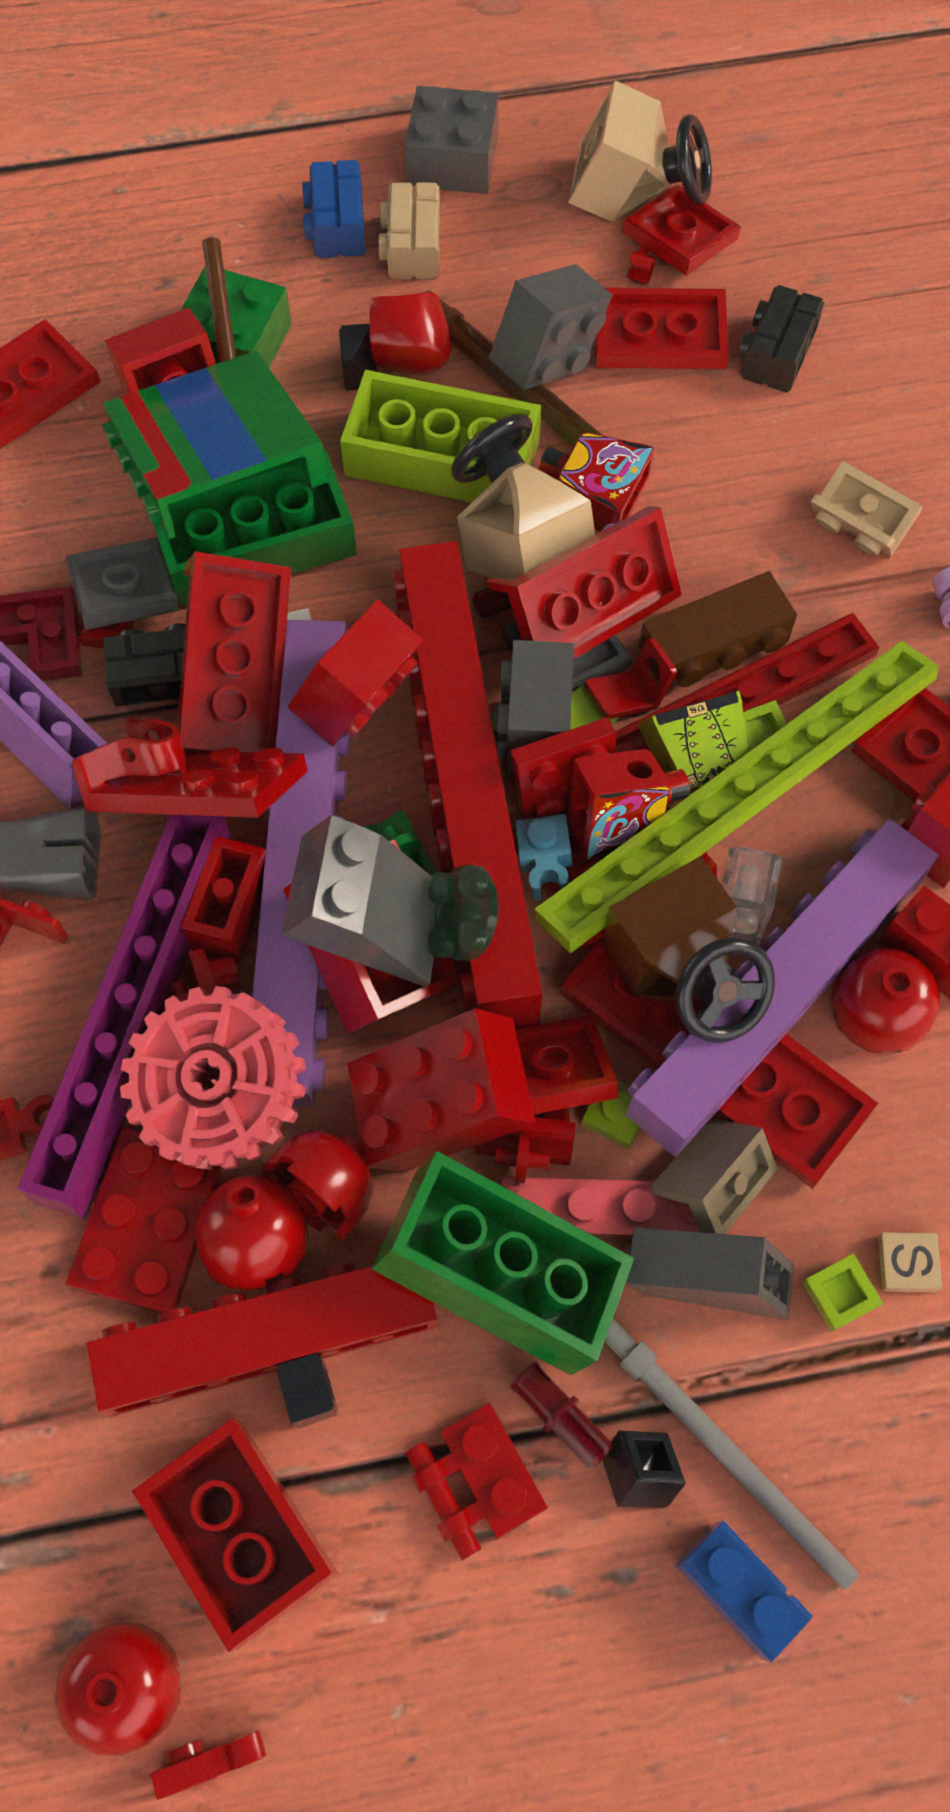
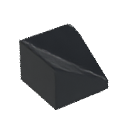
M369 323L342 325L341 329H339L344 386L347 387V391L359 389L365 370L377 372V365L371 349Z
M315 1353L282 1364L277 1368L290 1422L295 1428H302L337 1416L336 1412H339L325 1362L320 1355L318 1356Z
M619 1430L611 1441L612 1448L609 1454L602 1460L617 1507L665 1508L671 1504L686 1485L668 1433Z

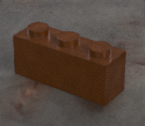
M767 571L644 621L642 623L639 649L640 651L642 650L647 639L655 638L677 669L676 676L668 690L679 685L680 687H689L697 683L708 673L721 668L729 670L737 667L747 657L762 651L770 653L780 649L790 639L797 613L771 572ZM651 657L648 665L659 682L660 668L657 661Z

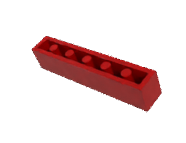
M353 1263L328 1268L322 1271L323 1279L302 1285L300 1278H290L272 1283L267 1287L268 1294L247 1299L246 1293L225 1295L212 1301L214 1308L192 1314L189 1307L169 1310L157 1316L158 1323L138 1329L134 1322L113 1325L102 1330L103 1338L86 1342L98 1412L113 1417L277 1372V1368L282 1364L315 1353L318 1356L320 1355L322 1359L439 1328L434 1304L427 1298L372 1270V1266L356 1270Z

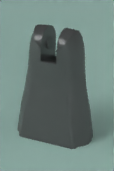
M85 806L23 819L0 821V890L91 901L93 897H96L101 828L97 813L87 812Z

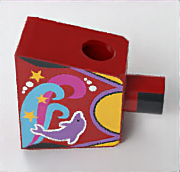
M586 432L580 435L570 455L547 447L542 455L539 470L591 500L594 529L601 532L607 524H617L630 516L650 477L654 447Z
M646 749L575 758L567 826L585 860H591L613 852L665 814L667 804L687 798L690 795L689 779L682 769L664 773L653 753Z

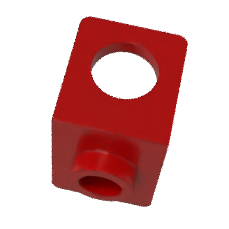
M655 638L646 640L631 671L587 679L584 688L603 717L612 719L658 709L676 676L677 669ZM651 657L657 661L660 668V679L657 684L651 680L648 672V664Z
M0 898V947L12 924L63 944L66 943L69 936L60 922L50 917V912L44 907L27 900H23L21 905Z

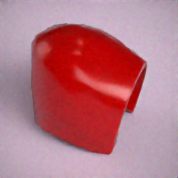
M433 292L370 298V342L376 365L410 374H430L447 365L452 348L448 324L438 295Z

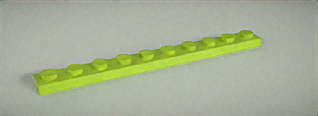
M900 641L534 909L535 921L569 953H572L606 927L610 906L700 857L934 682L937 678L939 666L905 642Z

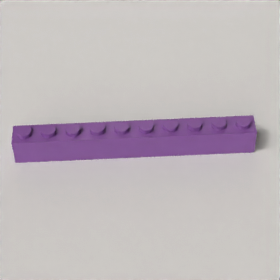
M287 620L276 748L282 749L283 753H304L308 772L270 806L252 997L265 1004L273 1013L279 1014L286 1021L283 1028H285L287 1033H294L300 1043L293 1050L294 1056L305 1059L306 1070L297 1074V1083L305 1086L306 1089L304 1098L294 1099L292 1106L314 1107L315 1090H324L326 1063L325 1059L318 1058L319 1039H328L329 1008H321L323 989H327L308 945L281 935L288 905L283 888L293 881L301 837L330 815L336 816L337 800H346L347 772L340 771L341 756H349L350 736L345 733L334 746H331L287 706L317 662L347 632L345 621Z

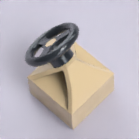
M615 80L580 142L568 203L608 221L615 222L656 197L670 184L682 182L689 200L695 205L704 204L709 198L712 187V163L707 136L700 120L693 114L683 116L677 129L676 146L669 147L661 101ZM690 131H691L692 136H693V138H694L695 145H694L693 139H692V137H691Z
M510 415L482 430L460 450L451 466V475L457 482H472L486 475L492 482L482 494L457 516L466 569L487 577L513 581L595 536L591 500L544 472L526 464L518 453L532 432V421L527 415ZM474 457H479L475 465L466 468Z

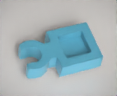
M566 814L516 820L522 873L530 872L529 884L531 895L535 901L541 900L540 888L544 883L555 882L559 885L560 890L569 884L568 873L564 867L573 866Z

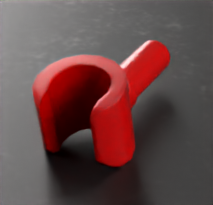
M639 243L637 251H633L630 255L631 266L627 273V278L648 284L655 269L656 259L646 256L647 249Z

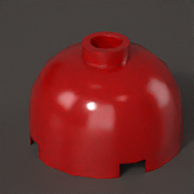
M881 947L863 952L845 966L832 989L833 1007L836 1012L834 1019L837 1027L851 1043L870 1053L881 1054L883 1051L894 1052L900 1050V1053L910 1050L930 1032L940 1010V989L933 972L921 959L901 949Z
M310 1130L287 1140L263 1163L264 1175L269 1177L275 1172L281 1183L297 1197L305 1222L319 1232L327 1224L338 1229L332 1237L336 1240L345 1239L358 1225L369 1208L373 1192L371 1173L363 1161L361 1145L349 1135L342 1134L338 1138L328 1132Z
M243 1175L228 1179L212 1190L198 1211L195 1223V1240L200 1260L206 1266L207 1273L215 1282L229 1288L256 1290L266 1287V1279L273 1278L281 1272L283 1273V1278L294 1272L306 1254L309 1237L305 1218L297 1197L285 1185L264 1175Z
M111 1623L89 1632L70 1650L57 1675L55 1705L60 1724L73 1742L96 1755L124 1756L151 1744L169 1726L180 1702V1675L177 1668L179 1664L175 1651L160 1633L141 1623Z

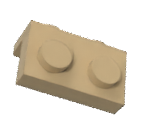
M842 461L821 495L815 494L810 502L813 513L816 514L814 520L819 525L835 534H838L840 529L856 537L854 544L876 557L879 552H882L891 558L922 511V505L845 461Z

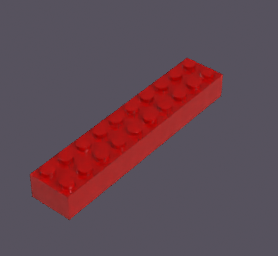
M457 541L399 549L401 568L392 570L396 595L395 605L397 617L424 640L412 655L419 663L409 674L408 681L412 706H415L419 748H422L424 762L422 764L425 785L430 795L432 827L434 835L437 836L439 869L441 879L445 883L449 926H452L455 964L457 974H460L463 1011L465 1013L476 1008L513 1018L515 1029L540 1025L543 993Z

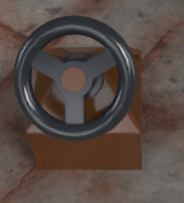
M701 856L609 907L602 943L603 949L635 997L675 1001L676 1010L682 1024L695 1037L712 1043L735 1040L751 1031L762 1020L773 999L775 972L770 958L756 943L747 939L732 937L737 906ZM728 954H740L751 960L756 967L759 980L742 981L736 977L732 968L727 965ZM739 999H755L749 1010L735 1022L724 1026H713L725 1007L734 1005ZM702 1000L705 1004L696 1015L692 1001Z

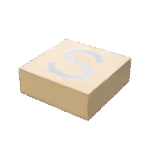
M882 1232L878 1235L882 1291L939 1292L942 1290L937 1233Z

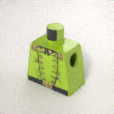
M739 691L660 713L638 723L649 750L653 753L663 772L666 773L678 769L684 770L689 779L690 790L694 788L698 790L748 753L742 699Z

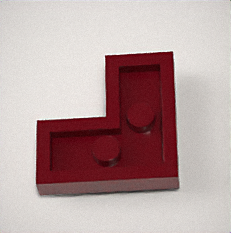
M72 586L0 595V641L5 646L28 643L30 670L42 681L82 676L80 640L78 638L77 599Z

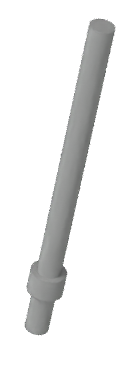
M613 1319L605 1343L622 1359L619 1366L634 1381L640 1378L841 1589L846 1590L860 1573L655 1362L658 1356L642 1340L638 1344Z

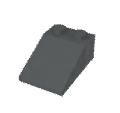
M330 815L301 837L281 935L425 987L430 984L445 887L381 834L337 816Z

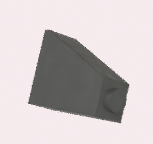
M634 1227L632 1244H628L624 1252L634 1258L626 1283L645 1296L789 1320L794 1264L765 1237Z

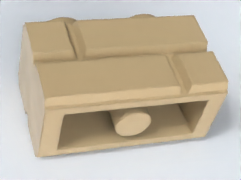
M391 183L388 201H380L381 229H387V234H379L380 261H387L388 276L391 279H411L412 276H415L417 279H436L439 276L440 250L439 186L437 183H417L416 186H413L411 183Z

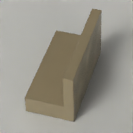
M711 1118L679 1155L674 1158L650 1188L655 1196L688 1204L699 1232L726 1234L778 1168L763 1128Z

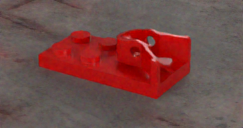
M652 506L640 510L513 581L492 577L487 580L489 589L508 593L521 636L520 640L574 643V659L682 596L661 507Z
M195 551L186 562L183 575L189 576L177 728L184 751L214 752L221 748L236 747L239 749V752H258L267 748H276L291 567Z
M135 717L125 722L127 737L115 739L78 756L72 761L75 777L87 812L258 818L308 772L304 753H283L280 748H267L258 752H239V749L236 747L221 748L214 752L184 751L179 730L174 724L152 718L136 720ZM149 730L155 731L159 736V740H152ZM125 748L132 750V754L129 757L125 753Z

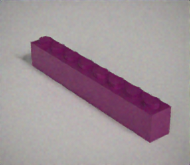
M170 815L17 1188L19 1192L36 1205L85 1219L125 1118V1113L131 1100L121 1098L120 1087L129 1082V1073L121 1070L122 1060L133 1057L135 1049L129 1044L133 1033L144 1034L148 1028L144 1018L151 1011L161 1015L160 1006L166 999L172 997L169 985L172 982L178 981L187 959L188 951H190L181 925L215 836H220L232 840L224 816Z

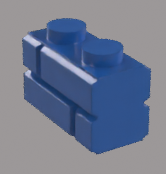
M357 160L337 161L336 164H333L331 161L312 162L311 166H309L310 181L302 182L304 209H311L312 212L303 214L306 241L314 240L315 255L319 258L338 257L339 254H342L344 257L363 256L366 249L360 163Z
M724 1520L715 1522L675 1564L680 1572L761 1660L772 1662L813 1617L794 1595L786 1594L787 1588Z

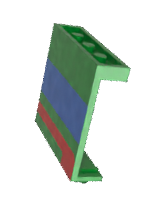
M257 350L103 403L108 421L101 423L106 441L111 451L115 450L123 473H128L135 495L138 499H142L151 524L160 522L169 539L176 537L168 507L169 504L293 460L312 488L329 482L321 440Z

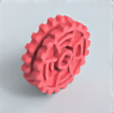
M216 986L210 995H207L205 990L200 987L189 989L188 999L185 1001H181L173 995L165 1000L166 1011L161 1015L151 1011L144 1018L148 1028L144 1034L133 1033L129 1044L135 1049L133 1057L122 1060L121 1070L129 1073V1082L120 1087L121 1098L131 1100L133 1106L125 1113L129 1123L133 1125L142 1124L143 1130L139 1138L146 1145L152 1146L156 1144L160 1149L159 1155L169 1160L175 1159L185 1165L196 1166V1168L212 1170L213 1166L221 1165L223 1169L229 1170L238 1168L239 1158L246 1157L252 1162L263 1157L261 1146L266 1142L277 1146L284 1137L279 1129L284 1122L294 1124L298 1113L292 1108L294 1099L304 1098L306 1087L297 1083V1074L305 1071L306 1066L305 1059L296 1057L293 1053V1050L300 1044L296 1035L292 1032H286L285 1028H283L286 1021L279 1014L273 1013L265 1004L243 992L239 995L231 994L230 989ZM217 1069L220 1071L219 1080L212 1079L211 1082L215 1086L213 1088L208 1087L209 1076L215 1078L216 1075L212 1071Z

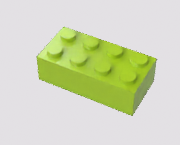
M365 370L340 440L344 476L473 502L492 482L487 475L467 483L454 480L451 475V466L457 454L473 437L494 422L510 415L524 414L532 421V432L518 453L526 464L532 466L540 441L541 405ZM474 457L466 468L475 465L479 457Z

